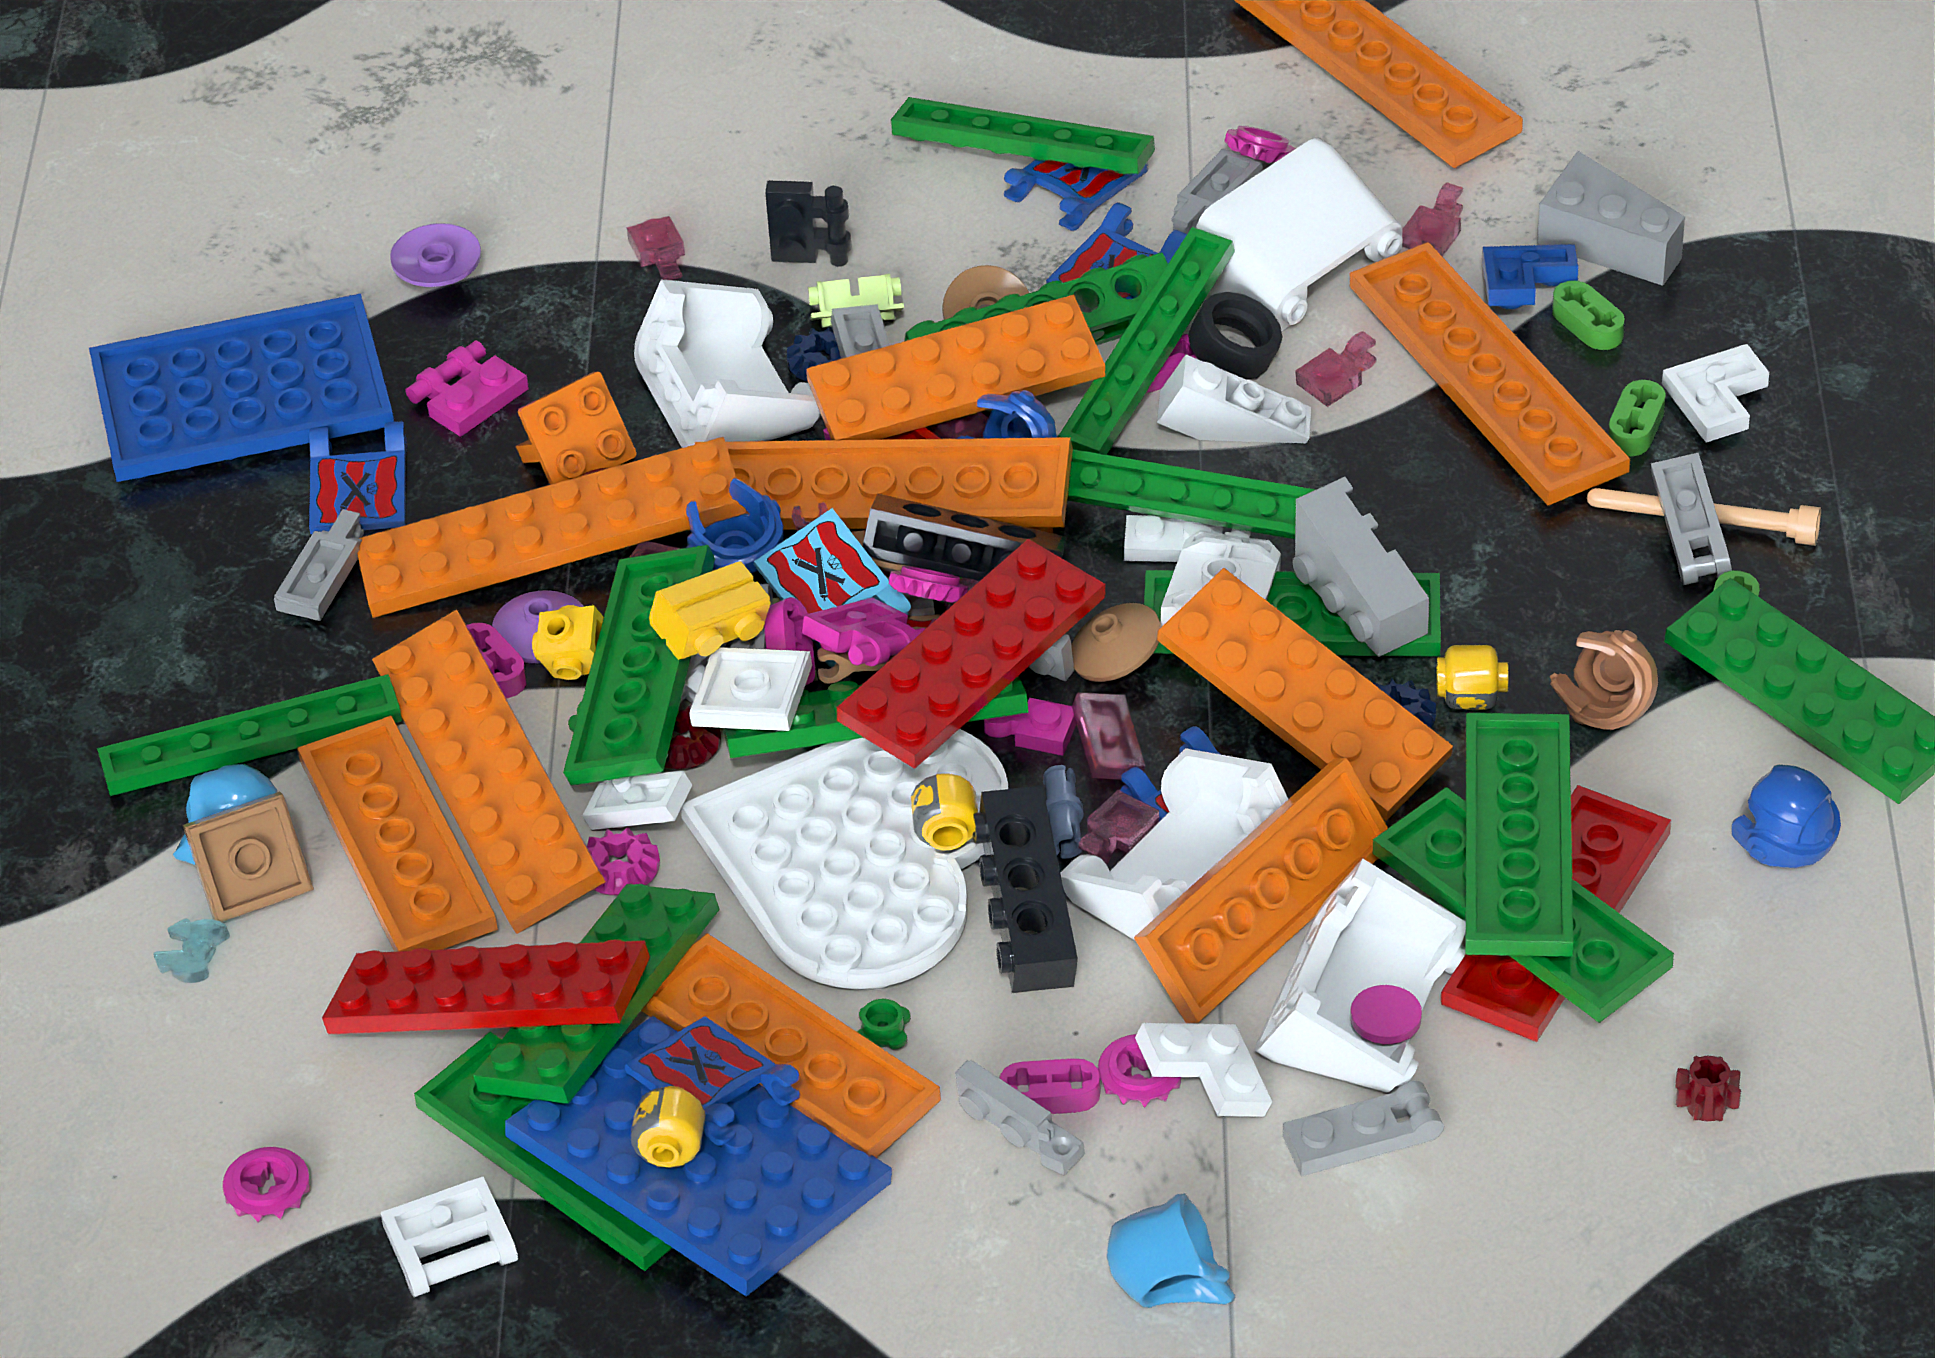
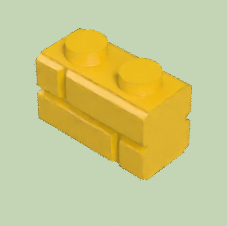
M739 561L656 591L649 619L653 629L661 639H666V645L676 658L680 660L697 653L700 656H708L717 651L722 644L740 638L742 641L754 638L764 627L771 602L770 596L758 582L753 581V575Z

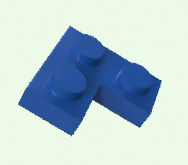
M1575 244L1487 246L1482 248V265L1489 306L1517 309L1523 305H1535V283H1541L1546 286H1558L1566 281H1578V261Z

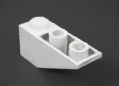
M1185 355L1160 390L1157 423L1198 440L1307 443L1310 436L1311 407L1294 398L1286 397L1260 386L1254 381L1243 379L1217 368L1211 363Z

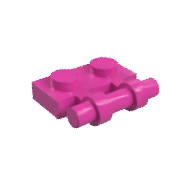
M474 341L467 347L458 346L448 353L447 360L435 369L429 367L416 376V382L406 388V395L415 404L426 397L430 398L431 400L427 402L429 417L462 437L529 388L527 375L496 355L482 365L477 361L486 356V350L480 342ZM457 375L462 378L452 386L447 384Z
M872 597L804 615L802 634L820 642V646L827 651L835 653L849 651V660L854 665L866 664L872 667L886 663L890 656L898 654L925 628L914 629L907 625V614Z

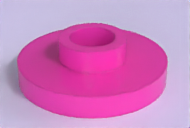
M1377 985L1361 991L1354 998L1351 1005L1350 1019L1353 1028L1360 1036L1371 1042L1379 1044L1403 1042L1411 1038L1421 1025L1422 1009L1418 999L1409 991L1398 986Z

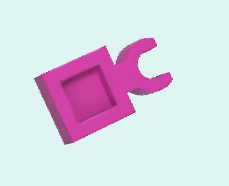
M1029 698L1028 713L984 719L985 734L991 737L1003 738L1012 734L1015 735V746L1062 756L1078 721L1077 707Z

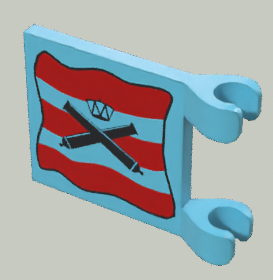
M833 508L755 560L753 564L780 600L788 597L796 598L803 604L808 614L872 597L909 615L908 612L911 609L908 599L889 584L887 577ZM812 639L817 650L821 648L820 642ZM833 660L825 661L831 668L836 664Z

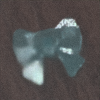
M185 918L167 928L170 938L184 942L182 944L183 950L156 951L153 955L161 973L171 970L173 977L185 983H197L208 978L209 970L207 963L212 959L216 946L227 940L230 934L226 924L220 921L202 919L191 923L189 919Z

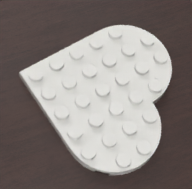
M961 729L955 732L916 769L869 740L859 738L827 743L686 801L681 807V817L768 945L782 962L798 974L818 983L840 988L880 990L924 973L936 966L952 950L963 932L968 911L966 883L961 869L980 859V856L985 854L983 843L975 844L973 837L959 848L953 850L936 849L920 841L914 832L911 809V794L916 785L925 778L936 774L949 773L959 775L968 780L974 787L979 812L981 792L1008 789V781L1001 762L992 750L982 741Z

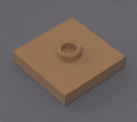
M280 791L182 825L213 921L216 924L314 890L283 793Z

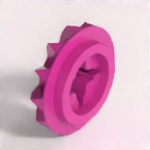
M1238 126L1237 129L1227 130L1224 140L1232 151L1267 163H1275L1295 150L1293 146L1289 145L1287 138L1251 126Z
M902 566L901 572L891 571L889 584L898 592L938 601L957 602L968 591V586L959 584L960 577L918 567Z
M627 827L621 834H613L607 828L604 837H589L587 848L606 881L593 889L597 892L618 895L626 884L647 885L654 879L659 870L660 858L658 847L651 844L647 833L634 835L631 829ZM627 854L628 862H623L618 859L614 860L612 863H610L609 861V855H614L615 857L620 858Z
M1137 1034L1121 1037L1104 1049L1098 1062L1100 1079L1103 1082L1106 1094L1118 1095L1123 1105L1130 1100H1139L1146 1107L1150 1099L1154 1098L1166 1102L1170 1091L1180 1088L1182 1077H1153L1151 1072L1150 1078H1145L1141 1074L1132 1076L1131 1065L1138 1067L1141 1071L1149 1069L1135 1039Z
M263 1147L251 1150L233 1161L225 1172L222 1187L226 1204L233 1206L238 1217L250 1214L258 1223L265 1215L270 1214L276 1215L281 1220L285 1209L289 1207L300 1208L302 1195L310 1192L308 1168L300 1156L284 1148ZM273 1173L276 1185L271 1186L268 1193L260 1195L258 1187H263L266 1180H269L270 1174Z

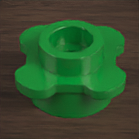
M876 999L860 1009L859 1019L862 1024L861 1029L857 1031L859 1034L879 1047L899 1049L907 1043V1034L904 1032L905 1024L911 1020L910 1011L907 1008L900 1006L897 1002L890 999Z

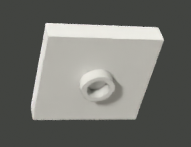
M720 647L709 658L689 712L692 726L789 731L812 667L810 651Z

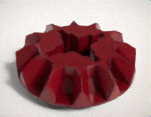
M692 704L685 710H678L673 732L676 731L680 734L689 731L690 737L677 735L671 738L665 768L687 769L696 767L713 757L720 747V727L692 726L689 714Z

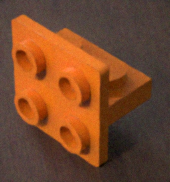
M598 371L592 372L518 409V415L529 440L517 445L516 449L523 463H541L550 485L577 478L591 470L619 466L635 458L637 455L603 376Z

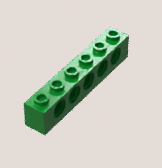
M1163 252L1148 257L1145 254L1136 255L1126 260L1122 265L1106 270L1102 267L1094 268L1084 273L1080 278L1064 283L1059 280L1052 281L1043 285L1038 291L1022 296L1010 294L987 307L980 309L968 307L945 320L938 322L926 320L920 322L909 331H906L904 341L1074 295L1078 305L1087 306L1092 310V312H1082L1096 345H1100L1122 337L1168 263ZM1126 292L1131 294L1134 298L1125 299L1119 296L1117 293Z

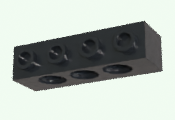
M877 494L870 508L862 547L870 557L981 581L1027 539L1062 558L1067 536Z
M1043 786L981 792L979 812L973 814L975 823L973 840L975 844L983 843L985 853L979 859L980 876L983 887L991 886L993 898L988 899V916L991 929H999L1002 942H997L996 945L1000 974L1008 973L1012 993L1074 987L1078 956ZM1007 845H1016L1019 847H1010ZM1021 887V888H1026V889H1028V890L1023 891V890H1018V889H1016V888ZM1023 931H1034L1038 934H1028Z

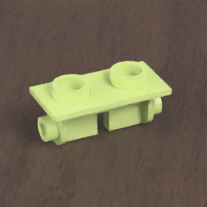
M890 274L858 278L860 295L851 296L849 279L817 281V286L808 287L810 305H819L820 311L811 314V321L821 320L822 328L832 327V309L875 304L878 305L882 321L895 320L894 311H902L904 308V303L894 304L893 296L902 295L900 277L891 278Z

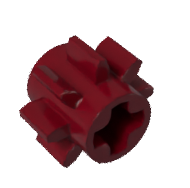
M1694 1056L1690 1070L1685 1068L1677 1069L1675 1085L1677 1088L1676 1106H1686L1690 1115L1693 1116V1120L1723 1121V1115L1726 1113L1727 1107L1732 1109H1739L1740 1070L1730 1071L1729 1065L1720 1056Z

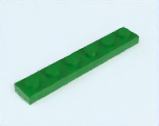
M908 97L891 118L892 135L910 137L915 141L929 140L951 144L959 148L991 150L996 154L1009 153L1032 157L1039 161L1052 160L1071 163L1083 168L1096 167L1114 170L1119 174H1139L1155 152L1154 136L913 97Z
M1191 227L1106 360L1105 377L1095 379L1058 435L1059 438L1070 437L1074 450L1107 455L1235 253L1232 240Z
M1073 449L1067 501L1295 539L1296 499L1316 489Z
M389 674L104 746L97 748L109 794L113 796L218 769L225 765H234L296 749L392 716L395 723L401 722L402 717Z

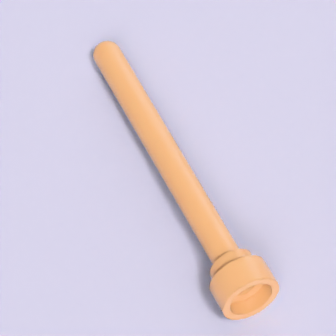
M1594 488L1587 494V501L1593 507L1664 516L1658 496ZM1714 503L1719 524L1786 532V537L1795 538V543L1816 546L1820 528L1821 507L1800 505L1799 509L1790 508L1789 513Z

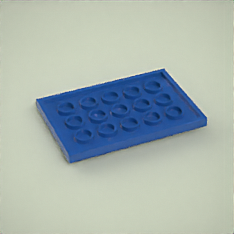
M361 293L89 347L116 482L310 443L309 430L311 428L328 427L329 439L373 431L384 428L387 422H394L391 404Z
M651 1016L615 1043L569 1104L535 1099L505 1121V1137L744 1296L753 1292L891 1184L892 1168L872 1155L868 1156L865 1152L855 1149L790 1104L784 1106L778 1104L760 1084L726 1103L735 1113V1119L727 1124L729 1128L735 1130V1138L718 1146L703 1131L700 1150L694 1159L682 1166L667 1168L658 1167L646 1162L635 1152L631 1144V1130L636 1106L642 1096L651 1090L625 1072V1063L678 1032L654 1016Z

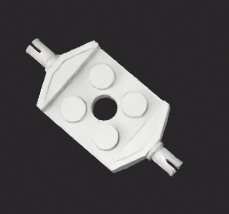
M1232 529L1231 532H1225L1224 535L1200 530L1184 542L1161 606V626L1223 568L1227 569L1267 600L1275 573L1280 571L1281 553L1269 540L1250 538L1251 532Z

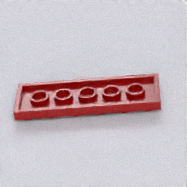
M1027 539L837 706V721L916 769L1105 598L1106 584Z
M1577 785L1571 794L1572 879L1620 913L1670 835L1671 819ZM1465 955L1442 989L1441 994L1442 1005L1535 1042H1538L1565 999L1564 996L1509 955Z
M609 940L599 943L576 944L561 942L553 945L531 946L513 944L507 947L485 948L465 946L459 949L440 950L418 948L411 951L395 952L371 950L364 953H356L323 1014L322 1020L328 1034L620 1023L650 959L645 940Z

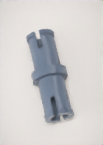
M1055 765L1047 769L1043 775L1047 799L1046 806L1056 854L1058 855L1060 852V843L1061 858H1073L1080 854L1084 848L1080 829V822L1084 816L1083 804L1076 796V778L1073 769L1069 768L1066 771V780V767L1064 765Z

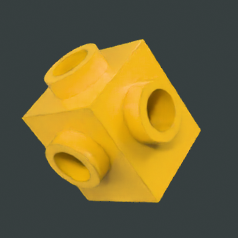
M566 605L558 610L540 612L538 632H535L532 638L535 658L544 665L554 678L574 680L581 677V675L589 674L604 617L594 605L585 607Z

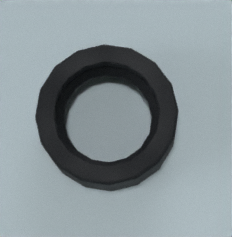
M1234 292L1216 293L1206 299L1188 333L1190 347L1198 360L1211 363L1217 368L1246 380L1258 378L1267 371L1279 350L1283 338L1280 323L1267 307L1249 296ZM1215 325L1230 326L1241 331L1251 339L1255 347L1241 346L1230 341L1219 332Z

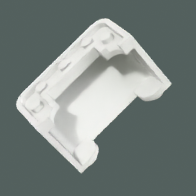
M1319 138L1308 140L1212 204L1204 211L1196 226L1197 229L1232 240L1235 253L1209 294L1212 296L1216 293L1234 292L1244 294L1259 301L1274 314L1280 323L1281 331L1298 323L1304 317L1307 311V286L1363 248L1365 255L1369 259L1378 262L1396 255L1402 249L1403 242L1402 227L1340 154L1331 145Z
M662 279L659 283L638 332L634 347V357L639 372L682 448L695 445V442H705L723 436L725 442L772 441L808 430L821 417L809 383L799 382L789 394L762 348L765 337L772 329L773 315L758 289Z
M1185 748L1169 764L1162 777L1161 792L1169 812L1111 871H1109L1105 862L1097 856L1086 854L1075 858L1060 873L1066 895L1074 904L1135 940L1134 936L1288 800L1272 764Z
M1362 859L1331 893L1315 915L1257 1041L1255 1051L1275 1063L1387 1093L1395 1086L1400 1087L1409 1082L1419 1064L1418 1061L1413 1059L1415 1047L1409 1044L1410 1038L1395 1044H1379L1363 1038L1355 1031L1351 1024L1352 1002L1361 991L1369 987L1393 985L1412 993L1418 999L1423 1010L1436 979L1444 971L1452 974L1465 956V946L1461 943L1465 936L1466 922Z

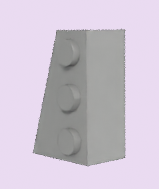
M1577 151L1539 203L1537 245L1575 244L1576 255L1579 259L1664 285L1682 259L1685 216Z
M1343 477L1296 499L1295 557L1293 558V568L1299 580L1304 584H1309L1320 595L1326 608L1332 613H1337L1348 624L1354 637L1360 642H1365L1380 657L1428 634L1429 597L1396 549L1388 553L1385 551L1372 532L1377 529L1378 523L1371 513L1361 516L1349 498L1353 487L1346 477Z

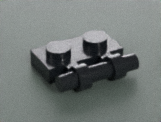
M767 180L765 197L771 262L816 263L819 249L825 250L830 254V263L833 266L842 267L848 263V252L852 246L851 234L846 230L845 222L849 218V206L846 199L843 198V189L839 186H829L825 189V196H814L813 182ZM816 218H822L827 223L828 228L816 227Z

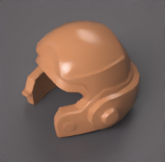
M1628 630L1580 633L1576 646L1584 647L1579 655L1574 668V679L1579 688L1574 685L1566 674L1561 673L1550 675V685L1567 705V710L1572 715V719L1578 724L1614 730L1634 723L1649 709L1656 695L1658 674L1653 657L1637 639V636Z

